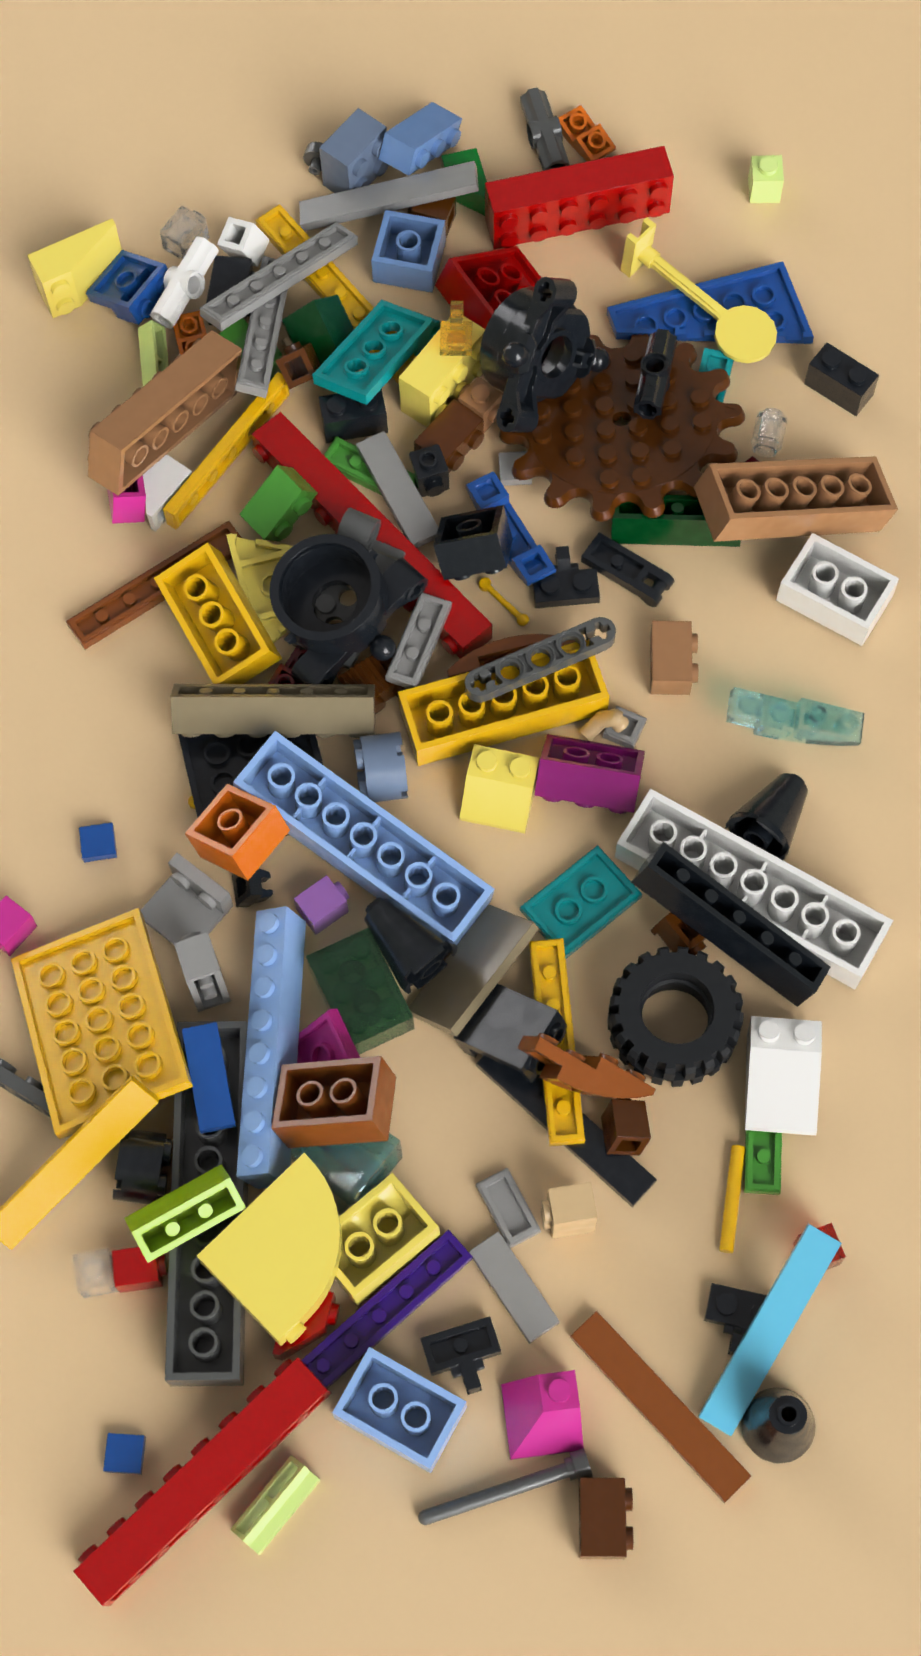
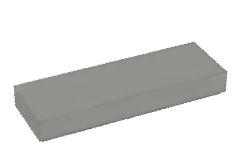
M422 593L418 597L385 675L387 682L408 689L420 685L452 608V602L426 593Z
M499 1231L469 1251L473 1256L474 1262L529 1344L560 1323Z

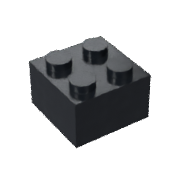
M500 505L441 517L433 546L443 580L454 578V580L459 581L467 579L471 575L484 572L486 574H496L507 568L513 538L504 506Z

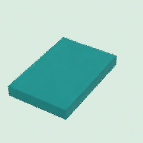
M597 845L520 907V911L528 920L536 924L539 928L538 931L546 940L563 938L565 958L567 959L641 899L642 893Z

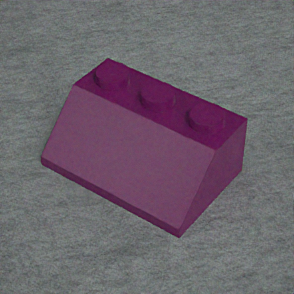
M547 734L540 756L534 795L541 796L549 802L563 800L575 802L577 806L583 808L598 806L608 808L609 811L618 814L634 813L645 751Z

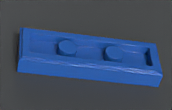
M217 1022L182 1029L200 1133L204 1134L236 1127Z

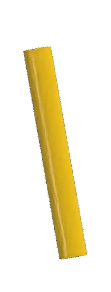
M740 1145L731 1146L719 1251L723 1253H733L745 1156V1147Z

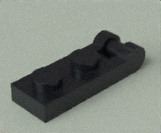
M600 532L581 556L582 563L590 568H597V572L641 597L651 607H657L662 600L661 594L664 590H669L675 582L669 573ZM647 578L654 581L651 587L644 583Z

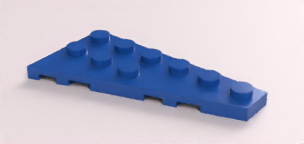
M783 261L695 284L727 310L732 307L746 305L766 312L774 321L777 330L776 343L813 344V333ZM679 289L607 307V316L616 339L630 340L632 335H650L656 332L657 329H666L671 334L677 336V341L716 342L714 334L717 320Z

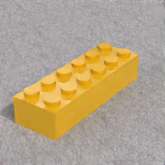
M585 639V641H586V646L588 647V646H589V639H588V640ZM574 642L561 646L564 652L572 654L580 649V645ZM536 653L532 656L531 661L534 665L542 667L549 663L550 658L544 653ZM595 655L482 703L474 702L466 695L465 678L469 672L398 692L399 709L417 766L470 752L473 750L474 744L488 747L591 718L598 711L608 709L610 697ZM506 666L501 670V675L510 680L515 679L520 674L519 670L514 666ZM491 673V680H495V685H499L496 682L495 673ZM479 680L474 681V688L478 687L480 691L485 690V684H481Z

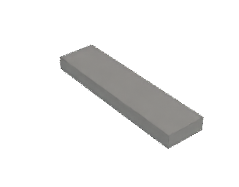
M385 431L356 443L357 451L404 536L416 548L434 541L438 526Z

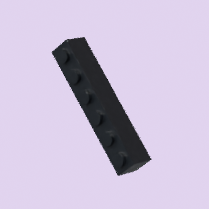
M665 842L645 860L631 883L797 1007L817 992L831 968Z

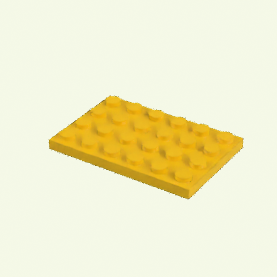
M139 908L11 958L54 1133L59 1139L73 1135L131 1075L158 1096L159 1100L193 1087L145 920Z

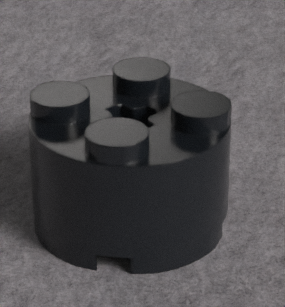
M132 1129L121 1140L114 1179L117 1180L116 1188L121 1190L113 1189V1200L150 1204L165 1196L167 1175L161 1173L163 1165L170 1166L173 1139H167V1134Z

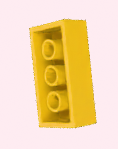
M208 542L154 577L155 582L213 684H244L282 659L223 554Z

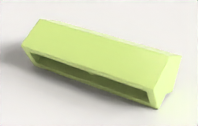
M153 320L138 327L143 386L151 381L158 371H163L169 366L165 327Z
M291 1455L230 1530L260 1555L317 1486L320 1479Z

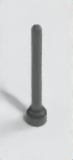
M582 1448L570 1452V1457L564 1459L565 1463L422 1510L418 1515V1520L422 1525H429L570 1477L571 1481L575 1479L579 1481L580 1478H593L585 1450Z

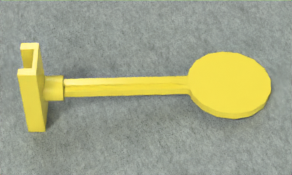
M648 217L643 220L641 234L638 238L632 233L626 236L620 271L630 278L643 265L653 268L717 320L714 337L717 347L726 357L736 362L752 363L760 361L770 354L776 343L777 330L774 321L766 312L746 305L732 307L727 310L660 257V253L652 247L656 224Z

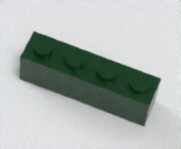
M665 495L663 499L665 511L657 518L644 516L639 506L631 502L620 504L615 509L612 517L611 539L618 544L740 547L741 540L714 542L698 498L690 495Z

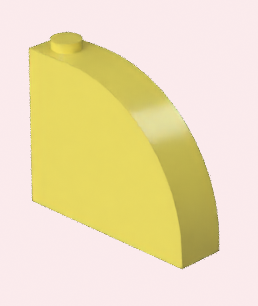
M303 1153L197 1255L200 1263L280 1346L286 1341L292 1344L304 1333L306 1327L303 1324L316 1312L326 1298L334 1282L341 1257L342 1236L337 1206L332 1191L318 1167Z

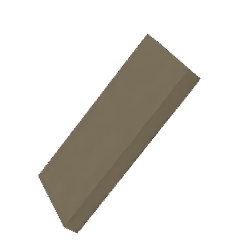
M488 905L457 944L458 949L455 956L453 957L450 954L446 958L445 962L448 965L425 985L407 1008V1011L413 1017L457 1037L532 940L539 928L530 920Z

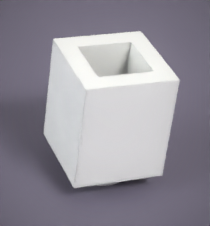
M228 217L217 245L229 257L252 259L253 266L259 267L270 239L254 223Z

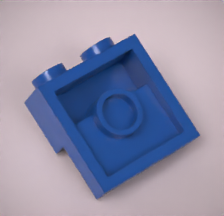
M121 250L87 290L86 295L91 302L112 309L117 318L139 325L144 318L151 317V311L165 290L163 281L168 268L164 263Z

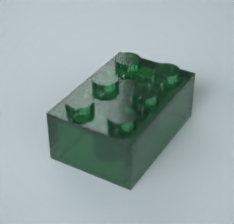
M369 928L306 956L310 973L328 1010L338 1009L359 1055L415 1029L413 1015Z

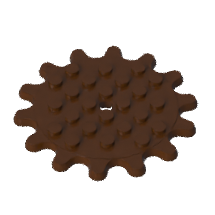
M590 335V338L595 340L596 347L603 348L608 352L610 363L607 369L598 373L590 370L589 375L583 379L577 378L561 397L537 402L539 421L537 427L532 432H504L500 429L499 437L503 443L519 444L528 451L515 460L511 470L512 475L518 480H528L538 476L548 479L550 486L544 494V502L551 508L563 507L569 500L580 497L590 502V515L595 521L605 522L610 520L615 513V509L620 504L626 502L637 504L644 516L657 518L665 511L663 499L669 491L681 490L692 497H697L694 486L702 475L701 469L706 464L733 463L738 457L736 447L733 443L719 437L722 430L728 427L741 425L745 421L744 410L738 404L722 403L716 400V396L730 386L728 373L720 368L707 372H698L691 367L697 359V352L692 344L681 343L675 349L670 372V387L665 395L661 415L656 416L653 420L642 419L639 414L634 413L633 406L641 375V360L646 353L649 335H632L628 344L621 348L606 347L598 336ZM620 417L629 422L623 426L614 424L620 420Z

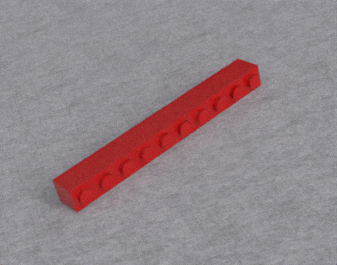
M281 412L251 434L254 446L252 451L261 463L267 462L273 468L272 471L277 465L294 468L318 492L312 500L311 508L314 510L317 520L323 526L329 525L335 531L334 534H337L342 517L348 508H353L381 520V527L376 540L406 552L404 559L428 580L427 587L423 593L452 602V608L439 637L442 646L450 655L454 656L456 654L461 659L492 639V623L449 580H443L442 573ZM418 598L403 605V608L408 612L413 611Z

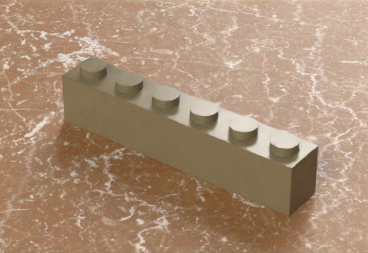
M174 684L170 696L172 734H181L189 738L197 737L201 734H215L221 738L231 737L234 734H248L250 737L261 738L268 734H273L274 731L287 738H295L301 734H315V736L320 738H329L334 735H349L353 738H360V736L374 735L375 684Z

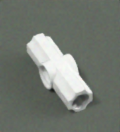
M196 236L180 265L172 266L166 271L163 281L165 290L150 313L155 322H158L165 328L173 329L189 300L197 299L203 294L205 289L204 275L219 251L213 243L203 237Z

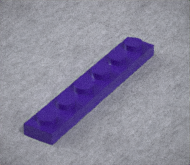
M448 1229L302 1360L322 1383L329 1388L365 1355L369 1347L374 1348L473 1259V1256Z

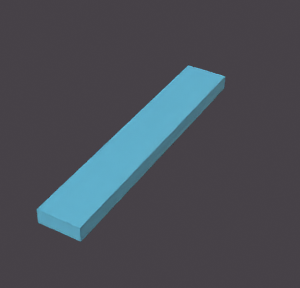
M807 1224L698 1415L699 1418L732 1436L842 1244L841 1242L811 1224Z

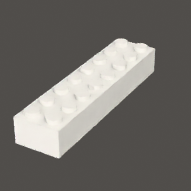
M651 788L616 845L615 858L639 871L645 860L665 842L829 965L831 968L827 975L854 990L857 988L893 922L892 919Z

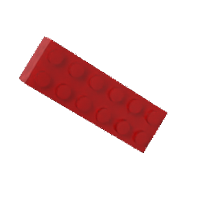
M665 146L486 182L485 221L493 249L510 248L532 241L540 242L546 238L561 235L569 236L575 232L589 229L597 230L613 224H625L637 219L659 217L670 213L674 174Z

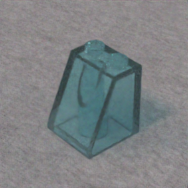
M390 1133L388 1141L299 1147L291 1150V1157L294 1162L305 1153L318 1167L331 1191L349 1206L354 1205L382 1182L403 1158L400 1140Z

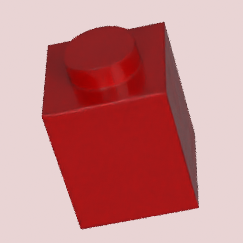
M139 1247L112 1251L115 1288L120 1293L163 1287L162 1276H168L165 1254L147 1263Z

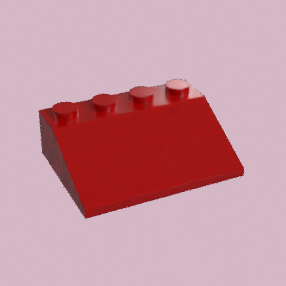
M518 246L449 258L435 286L454 312L460 313L486 329L495 310L509 295L524 287H534L541 276Z

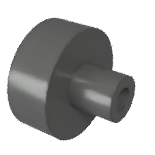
M320 142L309 143L303 156L304 162L309 166V172L313 175H319L322 171L319 148L323 143Z

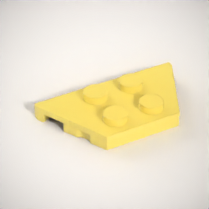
M226 534L238 582L271 640L275 643L287 631L273 611L270 600V582L277 563L293 546L282 543L275 545L267 540L256 538V541L239 538L237 534Z

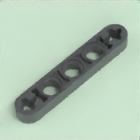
M605 617L593 618L470 671L465 678L466 695L474 702H486L601 653L614 644L615 625ZM600 629L602 633L607 632L606 639H602L599 635L595 636V630ZM585 639H586V640L589 639V646H588V647L586 646V641H585ZM567 640H574L580 645V649L576 653L569 654L563 651L561 645ZM536 653H544L550 658V661L547 665L540 667L534 665L531 658ZM506 666H514L519 670L520 674L515 679L510 680L501 675V670ZM491 673H495L496 682L499 685H495V680H491ZM479 680L481 684H485V690L480 691L478 687L474 688V681Z

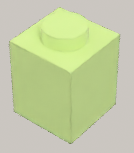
M782 155L752 156L748 175L749 202L780 203L784 183Z

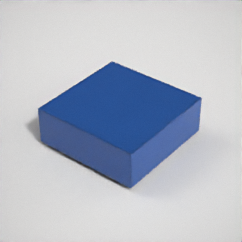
M112 822L79 827L81 853L84 863L117 858L115 831Z
M108 1433L103 1471L142 1475L146 1436Z

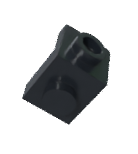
M438 444L409 453V458L415 472V486L421 497L437 496L450 489L449 470Z

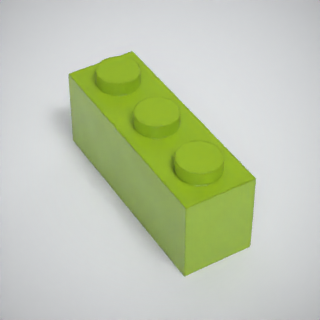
M222 1164L124 1219L147 1263L246 1207L230 1176Z

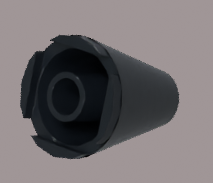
M783 773L736 811L727 821L725 829L728 827L729 831L784 860L788 855L808 794L804 780L796 774Z
M378 897L365 909L367 915L364 921L397 982L407 994L411 993L410 986L414 985L417 989H420L435 978L448 965L443 960L448 953L453 957L457 953L458 947L451 939L390 897L385 899Z
M769 1388L757 1393L741 1420L742 1434L747 1445L762 1460L776 1464L792 1462L801 1457L809 1449L815 1436V1418L810 1406L800 1395L785 1388Z

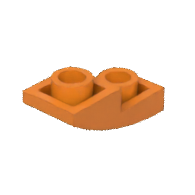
M582 105L558 118L562 135L586 161L601 159L616 150V146L599 123L595 126Z
M200 310L181 314L173 327L179 354L181 355L191 348L198 338L202 339L207 334L204 320L200 316Z

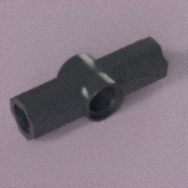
M657 329L656 332L649 335L646 353L641 360V375L633 410L642 419L653 420L656 416L661 415L665 395L670 387V372L677 345V336L671 334L666 329Z

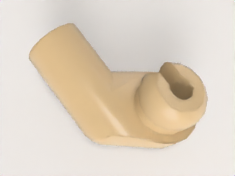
M619 709L600 710L579 731L591 742L604 728L612 727L615 732H622L628 726L629 720L623 716V711Z

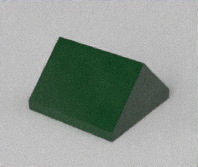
M338 295L312 300L282 319L292 344L300 341L303 346L311 342L321 364L354 330Z

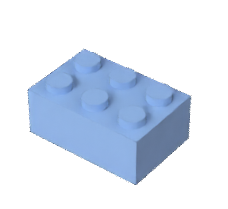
M369 1347L332 1414L336 1420L425 1471L432 1473L467 1408V1402Z

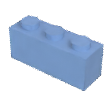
M431 102L385 132L379 160L408 176L418 169L424 168L434 158H439L450 147L456 146L461 136L459 128L462 118Z

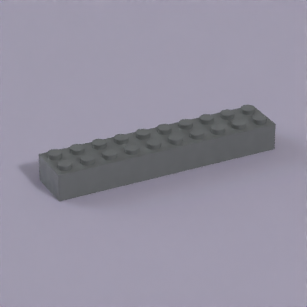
M248 1021L177 1022V1033L187 1067L188 1062L182 1029L217 1022L236 1127L201 1134L192 1087L174 1094L171 1192L222 1164L247 1208L248 1183L236 1177ZM245 1209L169 1251L165 1381L170 1387L244 1386L245 1309L200 1263L197 1255Z

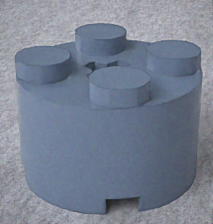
M393 732L360 736V739L353 740L357 770L363 769V771L357 772L359 791L373 802L407 799L408 785L405 758L403 752H401V745H403L401 733Z

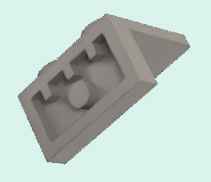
M178 853L168 862L172 875L140 910L145 923L173 945L174 942L180 941L182 936L191 932H200L201 934L208 932L209 934L233 907L230 893Z

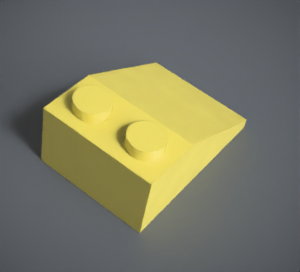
M113 218L27 255L38 291L53 318L69 314L74 309L82 306L88 299L86 295L87 290L121 252L122 249Z

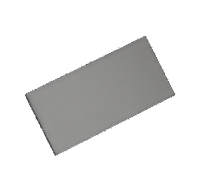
M508 1168L476 1184L484 1203L510 1248L541 1233L539 1225Z

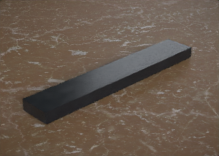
M483 1056L476 1063V1067L548 1131L543 1079L539 1077L540 1074L537 1075L533 1083H530L518 1071ZM582 1112L585 1143L564 1146L633 1208L656 1183L657 1179L630 1155L606 1154L603 1130Z

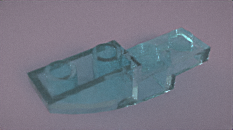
M734 687L730 691L726 722L753 728L754 735L817 745L859 746L862 739L864 713L806 698H801L798 702Z

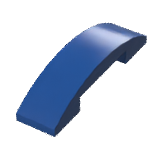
M494 471L466 484V489L476 510L500 505L504 506L513 538L508 564L527 586L556 573V568L541 544L536 545L510 504L509 494Z

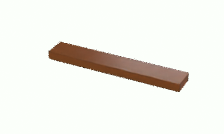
M227 521L66 621L68 627L86 650L166 600L154 577L207 542L221 551L225 560L229 561L232 559L226 534L232 533L237 534L239 538L242 537L230 521Z
M597 1311L570 1336L573 1342L723 1503L751 1477L749 1472Z

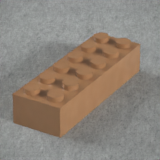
M211 330L202 339L198 338L185 353L177 355L172 363L163 371H158L145 386L137 388L132 396L122 405H117L110 415L101 422H96L91 427L88 435L90 439L87 457L88 477L117 496L125 491L237 394L235 386L241 362L242 348Z
M876 456L709 464L694 486L714 542L811 536L812 533L816 535L880 532L898 510Z

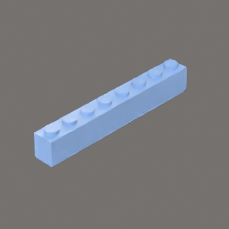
M287 906L256 911L236 1177L257 1189L268 1188L291 1163V1148H288L271 1128L282 1064L297 1063L306 921Z

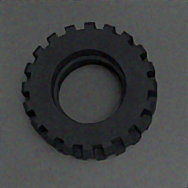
M667 946L657 948V953L654 956H651L649 952L640 955L638 963L630 962L623 970L622 977L617 978L612 996L610 997L607 1023L608 1030L611 1032L610 1041L613 1049L620 1051L619 1059L624 1065L630 1063L634 1066V1071L642 1075L647 1074L651 1076V1083L662 1085V1081L666 1080L671 1081L672 1087H682L684 1081L690 1080L693 1085L702 1082L703 1077L707 1074L713 1076L720 1070L722 1063H727L731 1057L743 1025L744 1013L741 1012L743 1000L741 993L735 991L737 983L733 976L728 975L726 977L723 974L725 967L718 960L713 964L707 961L708 954L702 951H698L697 956L688 954L689 947L678 946L677 952H669ZM666 990H678L688 993L702 1004L708 1015L706 1030L701 1037L688 1043L674 1044L665 1042L654 1036L643 1022L642 1009L646 1000L652 995Z

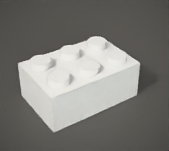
M812 533L781 581L776 601L863 646L893 597L899 578Z

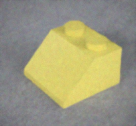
M474 744L466 775L460 820L525 833L535 793L540 758Z

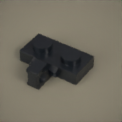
M569 546L556 547V565H554L556 573L533 583L535 608L600 603L597 568L579 570L578 563L570 564Z
M712 1283L704 1321L724 1325L723 1333L731 1335L728 1354L733 1355L767 1295Z
M490 1316L420 1338L431 1376L451 1370L453 1379L462 1376L468 1395L482 1391L477 1371L485 1369L483 1360L501 1354Z

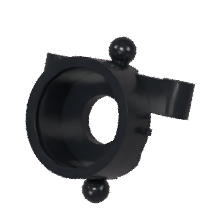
M542 277L536 282L534 287H524L515 291L498 306L486 326L480 348V364L483 375L488 383L504 392L496 414L497 425L504 432H532L537 427L539 421L537 402L561 397L577 378L583 379L589 375L590 370L597 373L607 369L610 363L608 352L603 348L596 347L595 340L590 338V327L586 315L573 305L577 298V288L570 279Z
M321 534L306 538L295 544L277 563L270 582V600L273 611L289 633L284 640L289 645L297 642L308 649L294 664L291 671L292 675L302 684H333L342 665L355 652L358 654L370 647V653L375 659L387 661L392 658L396 649L395 642L389 636L381 635L387 625L386 620L398 608L417 599L427 587L428 580L404 558L395 561L382 574L375 561L378 556L377 552L373 549L369 552L359 542L343 535ZM334 585H344L354 590L357 604L351 617L337 624L325 623L317 618L315 603L323 590Z

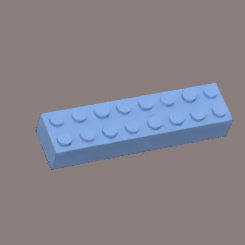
M276 731L273 732L233 781L234 787L275 805L290 829L288 834L374 897H381L382 899L390 897L451 939L456 946L492 900L493 887Z

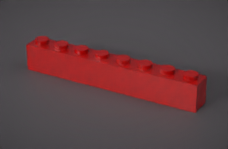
M297 1357L293 1362L290 1358L284 1361L274 1371L273 1374L276 1378L266 1388L260 1385L246 1398L249 1404L240 1413L237 1414L236 1411H233L220 1422L218 1427L221 1431L211 1440L208 1437L201 1440L190 1452L193 1457L183 1467L180 1464L174 1466L163 1477L162 1480L165 1484L155 1494L150 1490L136 1502L134 1506L137 1511L127 1520L124 1517L117 1520L107 1530L106 1533L109 1537L99 1547L93 1544L78 1558L81 1564L73 1572L102 1606H111L332 1394L303 1360Z

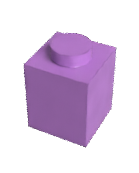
M327 875L293 898L296 910L315 935L349 912L347 904L349 895L340 882L333 883Z

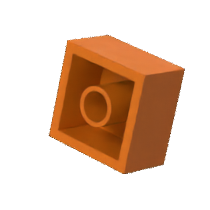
M227 783L185 832V835L200 858L248 881L288 834L290 829L275 805Z

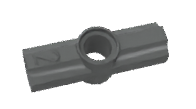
M538 87L528 89L524 95L520 96V104L527 122L529 143L531 148L537 151L542 170L568 166L569 160L562 143L563 135L560 121L557 116H553L545 91L539 90Z

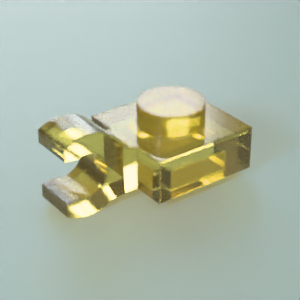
M451 301L450 321H441L440 356H472L473 321H463V301Z

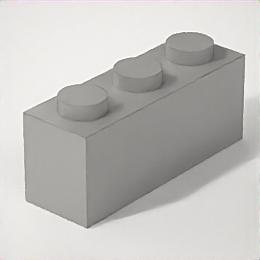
M191 932L182 936L180 941L174 942L184 978L197 1011L200 1012L230 1002L228 990L208 932L202 934L200 932Z

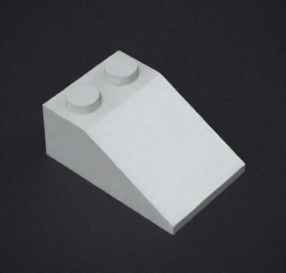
M751 1016L746 1044L745 1130L816 1136L822 1056V1021Z

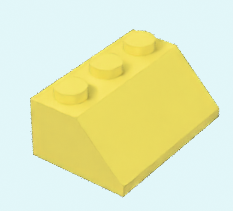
M393 1173L339 1216L342 1246L335 1280L358 1307L441 1237L439 1226Z

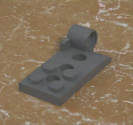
M348 508L342 517L337 534L354 539L369 552L372 549L377 552L378 556L375 561L382 574L395 561L405 557L406 552L376 540L381 527V520L353 508ZM334 585L323 590L315 603L317 618L325 623H329L336 619L344 622L351 617L356 609L357 601L351 606H345L340 603V597L345 591L352 589L344 585ZM297 642L292 644L302 650H308ZM355 652L342 667L346 669L354 667L360 653L357 654Z

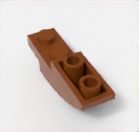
M539 1033L538 1036L523 1035L519 1043V1050L545 1064L539 1077L566 1090L585 1095L621 1099L652 1096L656 1090L644 1082L646 1079L644 1075L631 1069L625 1071L618 1067L619 1061L610 1055L600 1053L599 1056H583L573 1050L567 1049L564 1051L557 1047L558 1041L543 1033Z

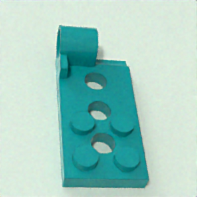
M381 300L312 374L313 382L315 385L367 405L413 353L417 356L443 326V323L418 312ZM390 331H396V332H397V333H395V334H386L387 332H390ZM371 350H380L377 353H369Z

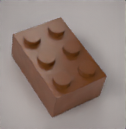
M382 1056L282 1064L271 1128L288 1148L388 1141L397 1077Z

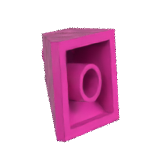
M575 1370L538 1374L501 1384L510 1460L570 1453L584 1448Z

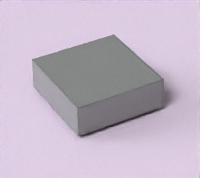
M528 451L498 453L500 481L503 486L532 484V478L518 480L513 477L511 472L515 460Z
M616 705L615 709L623 711V716L628 718L629 724L620 733L615 732L612 727L605 728L603 738L626 748L634 749L647 718Z

